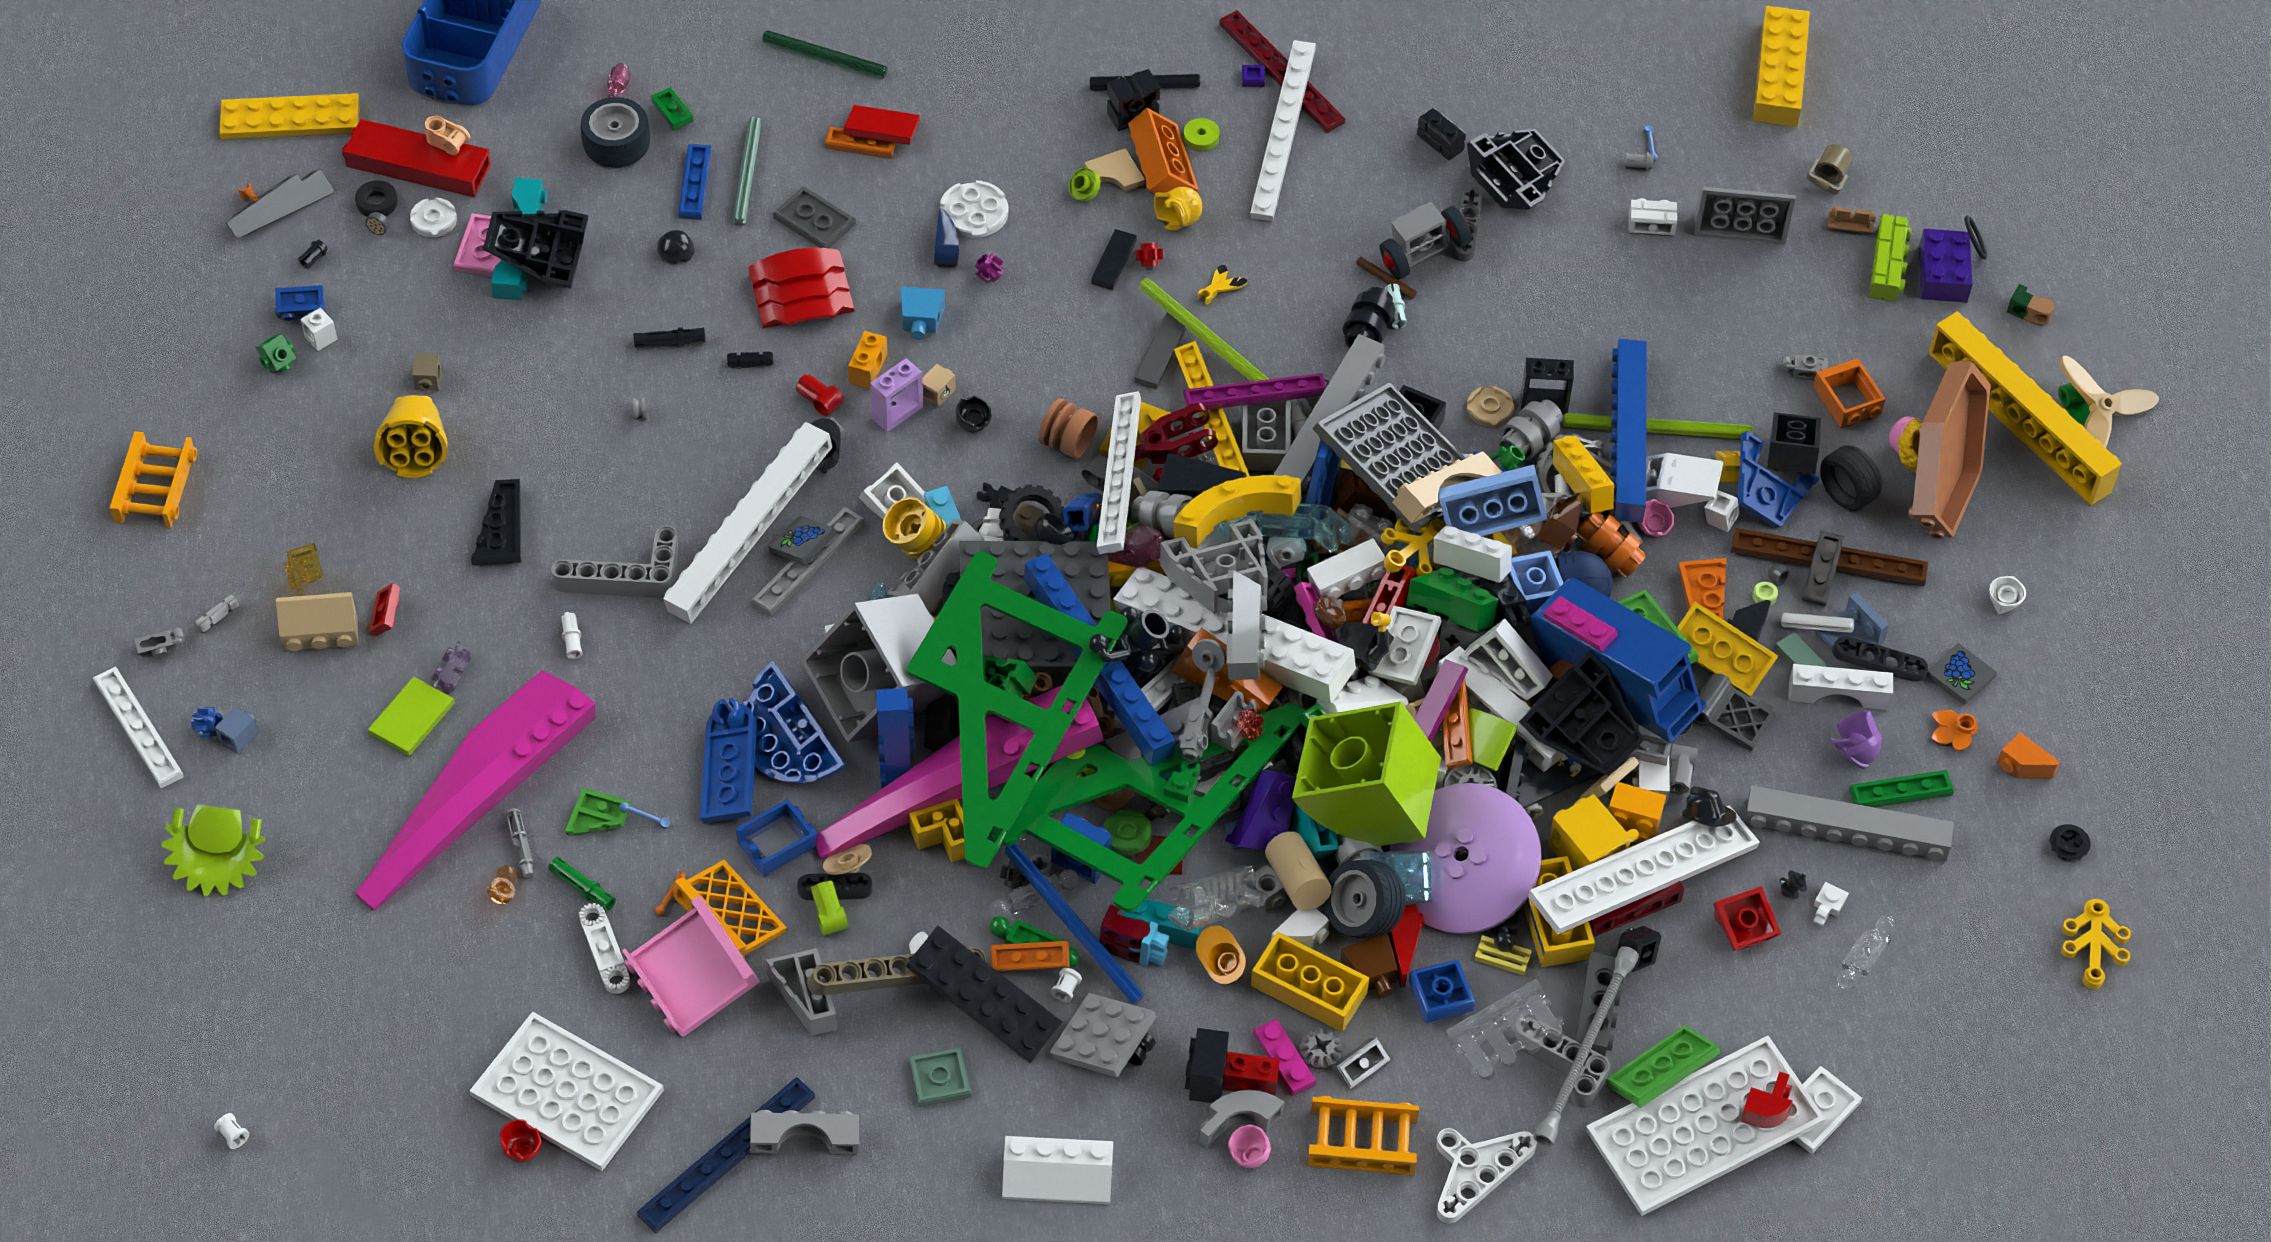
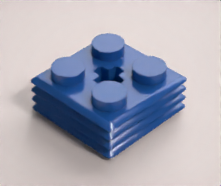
M1459 960L1410 972L1409 984L1425 1023L1474 1010L1475 999Z

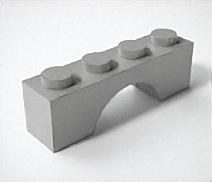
M759 1110L756 1113L751 1112L750 1153H777L781 1144L789 1137L797 1134H810L822 1140L830 1154L857 1155L859 1148V1114H853L849 1111H841L837 1114H826L823 1111L799 1113L794 1110H788L783 1113H772L769 1110Z

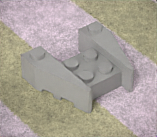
M1253 519L1229 525L1228 543L1193 551L1184 536L1161 542L1160 565L1169 580L1212 613H1217L1218 595L1228 593V589H1230L1228 570H1235L1261 585L1262 596H1267L1268 575L1265 565L1263 537Z

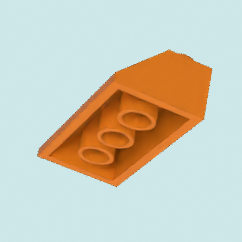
M1146 108L1130 121L1128 125L1131 131L1130 136L1136 147V154L1142 166L1141 171L1145 175L1147 189L1152 194L1156 192L1166 193L1177 187H1189L1198 192L1199 189L1178 125L1153 110Z

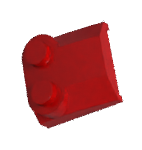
M1762 886L1722 899L1713 904L1715 920L1722 926L1733 951L1766 942L1782 934Z

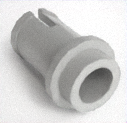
M1647 152V155L1626 153V159L1635 161H1625V167L1645 168V171H1648V168L1653 169L1654 155H1649V152Z

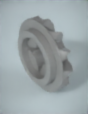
M1322 1028L1314 1032L1311 1030L1308 1035L1302 1038L1300 1054L1304 1061L1313 1067H1330L1341 1057L1342 1046L1340 1038L1334 1036L1332 1031L1326 1032ZM1317 1042L1322 1046L1327 1045L1325 1052H1322L1321 1049L1316 1050Z

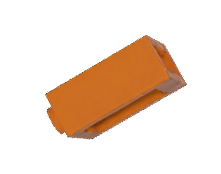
M1858 358L1816 373L1813 388L1840 428L1855 425L1859 421L1875 418L1882 414L1886 399ZM1854 381L1867 400V403L1845 410L1832 388Z

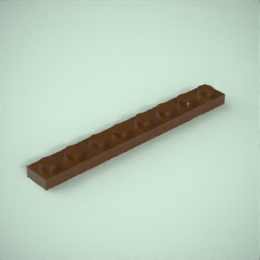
M1735 528L1731 553L1811 567L1817 542ZM1842 547L1836 571L1924 587L1928 562Z

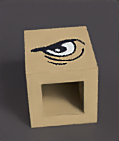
M938 364L922 378L923 398L937 407L956 390L955 374L948 368H943Z

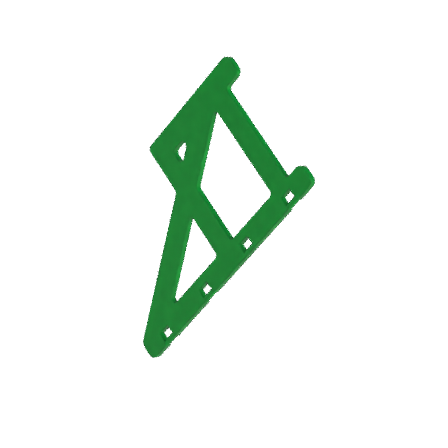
M982 551L975 553L909 662L907 673L957 697L959 700L965 860L979 869H986L993 861L1004 838L1012 828L1042 772L1046 769L1106 662L1100 660L1097 653L1092 652L1089 648L1090 638L1095 634L1104 635L1108 641H1111L1107 652H1112L1127 628L1128 622L1125 616L1115 611H1107L1099 624L1093 627L998 584L990 579L997 568V559ZM982 607L992 608L1082 650L1080 657L1049 709H1043L984 681L980 615ZM951 648L957 652V663L952 666L942 662L945 653ZM1067 701L1075 703L1069 714L1062 711ZM988 713L999 716L1034 733L1032 740L1006 785L995 800L990 799L988 796L985 716ZM1030 764L1038 767L1032 778L1025 774ZM993 828L1001 831L995 843L988 839Z
M1289 703L1258 714V720L1237 746L1246 745L1248 748L1203 797L1192 794L1188 803L1164 796V788L1168 781L1160 777L1162 774L1181 768V763L1185 759L1182 757L1183 751L1180 749L1179 743L1174 745L1172 757L1153 766H1150L1144 756L1127 760L1097 743L1085 748L1086 752L1081 758L1071 759L1067 756L1057 760L1037 781L1035 788L1001 845L1012 846L1023 834H1028L1123 885L1114 895V905L1127 913L1135 912L1149 897L1154 888L1168 876L1239 797L1242 790L1256 778L1283 748L1286 741L1301 728L1303 724L1298 717L1306 710L1296 704ZM1281 728L1287 730L1282 738L1276 735ZM1210 738L1207 749L1203 750L1202 757L1197 758L1196 761H1188V765L1229 751V749L1211 742ZM1085 768L1097 771L1095 774L1083 778L1077 777ZM1238 777L1243 781L1236 788L1232 785V782ZM1129 788L1181 815L1184 819L1143 864H1136L1049 816L1118 790ZM993 828L991 835L994 841L997 840L1001 831ZM1191 828H1194L1198 831L1190 838L1186 833ZM1147 879L1151 883L1144 890L1140 887V884Z

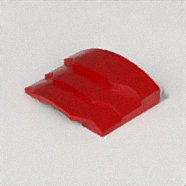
M819 247L794 249L768 256L748 267L749 278L763 328L779 325L790 326L808 320L834 318L839 314L855 312L839 250Z

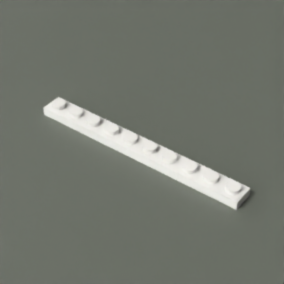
M1293 41L1250 212V219L1273 222L1315 54L1316 43Z
M1139 391L1116 395L1097 540L1099 554L1114 553L1124 548L1141 406Z

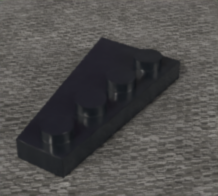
M520 479L495 480L488 502L487 514L484 516L483 527L477 538L475 553H473L471 558L472 565L521 563Z

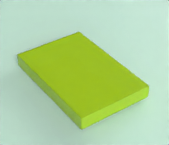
M413 677L369 727V735L410 757L455 704L454 698Z

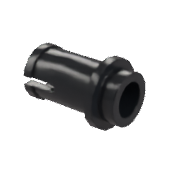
M321 240L312 241L311 247L298 257V261L302 266L305 265V268L309 269L321 256L326 255L328 248Z

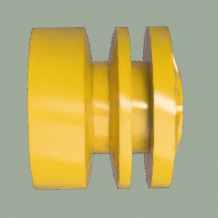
M914 497L902 498L895 502L887 510L883 519L885 537L911 559L915 560L922 553L934 548L932 542L946 528L945 521L920 499Z

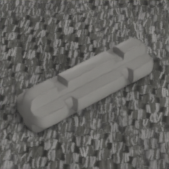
M232 594L228 595L223 599V603L219 602L204 613L205 617L200 616L195 620L196 628L200 632H205L211 627L210 624H216L229 614V610L233 611L238 607V600Z

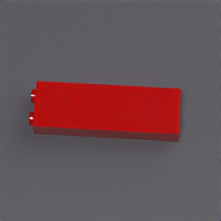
M360 119L357 126L352 129L351 138L348 143L344 144L342 149V156L345 158L346 167L474 198L491 166L489 149L463 143L459 148V153L451 155L429 144L426 134Z

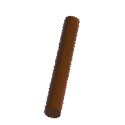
M1362 256L1358 258L1356 262L1358 266L1388 285L1391 284L1392 287L1393 284H1398L1400 292L1407 297L1413 299L1416 296L1417 291Z

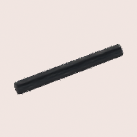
M1199 74L1153 75L1160 88L1200 86ZM1119 76L1090 77V89L1108 90V82L1117 79ZM1124 76L1126 80L1131 78V76Z

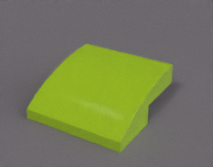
M1470 708L1468 715L1472 761L1478 766L1497 772L1518 726L1497 716Z

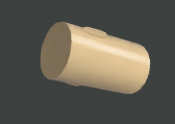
M1284 832L1274 837L1267 844L1265 856L1294 906L1299 910H1312L1324 904L1331 894V885L1302 836L1297 832Z

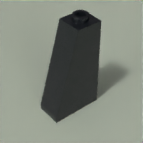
M1168 454L1157 491L1166 492L1170 496L1173 494L1191 496L1194 499L1214 486L1247 476L1245 472L1176 454Z

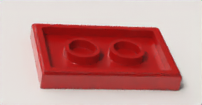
M854 105L844 126V134L910 145L919 125L920 115Z

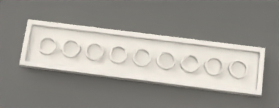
M1737 814L1734 822L1719 827L1706 826L1693 820L1533 888L1529 891L1528 897L1558 935L1669 887L1678 881L1685 880L1752 851L1758 847L1760 842Z

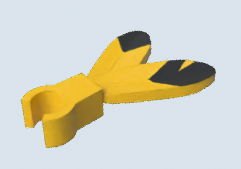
M1220 265L1214 273L1212 284L1205 289L1199 290L1198 300L1201 297H1205V305H1208L1217 296L1218 292L1243 288L1247 284V279L1237 277L1226 280L1228 269L1226 265Z

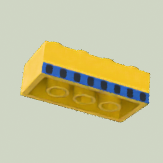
M1568 856L1541 860L1540 872L1534 888L1573 872ZM1528 898L1523 904V909L1541 967L1589 960L1590 953L1594 951L1595 947L1589 922H1585L1557 935Z

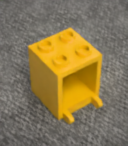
M1595 794L1588 798L1579 799L1574 806L1567 810L1562 809L1553 816L1548 845L1558 857L1568 856L1572 871H1576L1628 849L1630 843L1638 839L1639 832L1636 829L1626 832Z

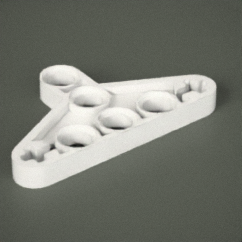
M1446 1128L1441 1130L1437 1137L1436 1147L1452 1163V1167L1438 1202L1436 1213L1439 1220L1446 1224L1457 1222L1534 1155L1537 1145L1533 1138L1534 1135L1523 1131L1471 1144L1454 1129ZM1445 1137H1451L1456 1141V1144L1453 1147H1446L1442 1144L1441 1140ZM1520 1142L1522 1144L1529 1143V1148L1524 1146L1517 1155L1516 1151L1519 1149ZM1471 1155L1474 1157L1475 1162L1471 1165H1466L1462 1163L1461 1156ZM1502 1156H1508L1512 1159L1513 1164L1502 1166L1498 1159ZM1483 1172L1491 1173L1494 1176V1180L1489 1183L1483 1182L1480 1179V1174ZM1469 1188L1476 1195L1472 1199H1466L1461 1195V1191ZM1453 1205H1455L1454 1213H1452L1451 1211L1447 1213L1444 1212L1445 1207L1449 1209Z

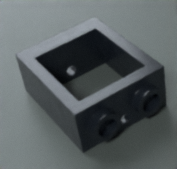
M1526 358L1520 393V411L1529 402L1550 400L1558 406L1562 414L1568 413L1574 380V360ZM1530 379L1564 381L1563 390L1529 388Z

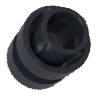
M1371 287L1357 295L1351 312L1348 314L1342 328L1345 343L1349 348H1351L1358 334L1382 343L1387 328L1390 326L1395 315L1393 297L1387 290L1380 287Z

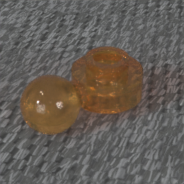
M502 865L498 868L496 872L497 878L491 882L487 893L495 903L507 904L515 895V887L512 883L517 878V872L511 865Z

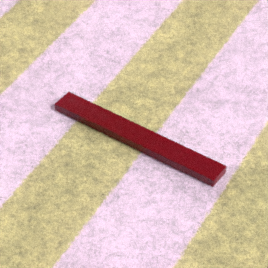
M1238 10L1221 18L1219 25L1259 65H1265V71L1282 87L1288 60ZM1308 81L1301 108L1326 133L1345 124V117Z

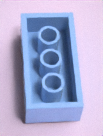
M1534 465L1439 488V500L1446 526L1455 527L1462 531L1484 536L1547 520Z

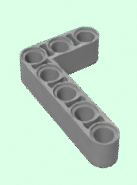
M668 525L659 527L656 530L651 564L558 560L551 567L553 585L555 589L561 592L664 597L666 591L674 586L679 551L677 531Z

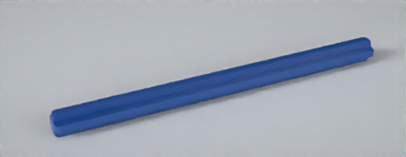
M1016 843L1012 846H1007L1004 851L1007 857L1132 1004L1140 1001L1143 997V992Z

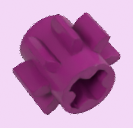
M993 253L990 256L984 254L975 264V267L978 269L975 274L986 283L989 280L995 282L1004 272V268L1000 266L1004 261Z

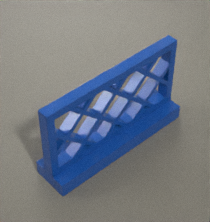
M1321 439L1298 533L1299 538H1303L1304 541L1307 540L1315 526L1319 527L1321 521L1327 524L1342 461L1335 451Z

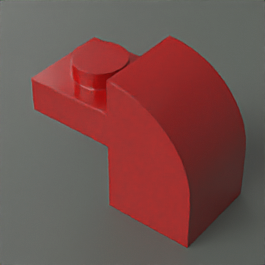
M1779 1071L1772 1094L1751 1087L1741 1122L1759 1128H1773L1782 1124L1790 1114L1793 1101L1789 1099L1792 1086L1788 1085L1790 1074Z

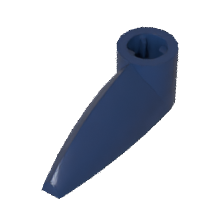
M939 208L934 264L958 265L959 240L957 230L946 210Z

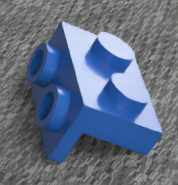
M323 285L275 288V314L281 320H295V317L307 316L319 308L325 312Z

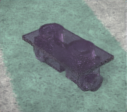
M459 641L454 649L450 647L447 649L442 658L446 662L444 667L438 666L431 679L435 681L433 687H441V691L445 694L455 690L461 675L453 672V670L462 674L471 660V653L468 650L458 649Z

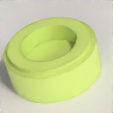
M1760 582L1755 585L1752 596L1756 603L1764 600L1771 601V606L1777 600L1778 589L1770 582Z

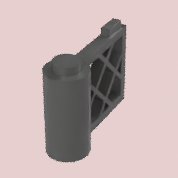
M1715 673L1709 677L1698 694L1699 698L1704 700L1707 706L1693 722L1701 726L1708 725L1752 751L1774 717L1775 712L1772 711L1773 707L1760 700L1757 702L1732 687L1726 675ZM1732 697L1741 701L1744 708L1733 709L1730 702ZM1759 712L1767 718L1765 721L1754 722L1752 713ZM1746 714L1749 723L1738 725L1735 715ZM1730 716L1733 726H1724L1717 720L1719 717ZM1751 729L1754 736L1753 740L1749 741L1744 738L1740 730Z

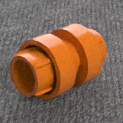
M1599 512L1591 513L1577 529L1579 532L1577 536L1583 541L1580 547L1594 555L1598 552L1604 558L1603 561L1608 566L1611 574L1617 571L1621 576L1627 578L1646 557L1645 553L1638 547L1641 541L1631 532H1628L1625 536L1618 532L1617 529L1621 524L1610 514L1604 517Z

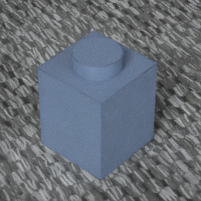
M235 707L215 727L219 742L239 753L258 734L255 717L248 711L243 712Z

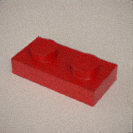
M394 583L377 592L369 632L375 636L389 631L395 623L394 616L396 607L399 604L400 587Z

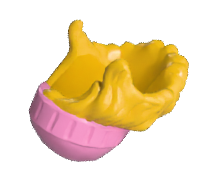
M1906 416L1899 419L1892 426L1889 433V444L1899 455L1901 463L1910 469L1911 472L1916 473L1920 441L1919 428L1923 422L1919 418Z

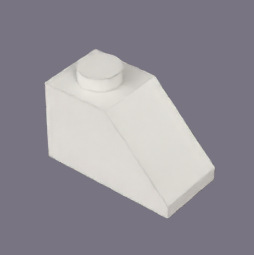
M1316 908L1312 910L1297 909L1272 933L1271 940L1279 932L1312 949L1317 943L1321 944L1328 937L1330 920Z

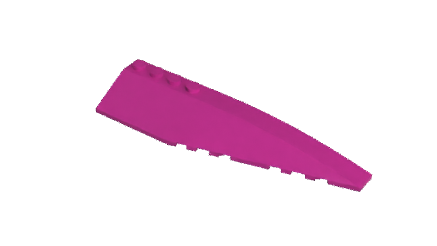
M541 670L468 733L356 892V896L375 911L595 719V703L578 688Z
M1062 686L1027 701L1043 709H1049ZM1087 698L1049 763L1104 740L1099 723ZM1067 701L1062 711L1069 714L1075 703ZM996 715L985 718L988 789L1008 781L1034 736L1033 732ZM960 735L819 832L816 837V848L821 860L909 823V813L956 798L958 801H962ZM1030 764L1026 773L1033 771L1038 767Z

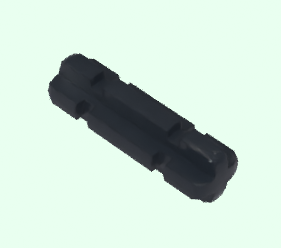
M765 351L763 354H760V352H740V355H737V353L727 354V364L729 367H738V364H741V367L760 366V363L768 366L773 365L774 362L771 351Z

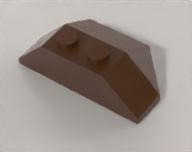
M1577 493L1568 497L1565 501H1557L1546 514L1547 520L1541 521L1536 535L1560 550L1564 545L1569 547L1579 533L1577 528L1583 495Z

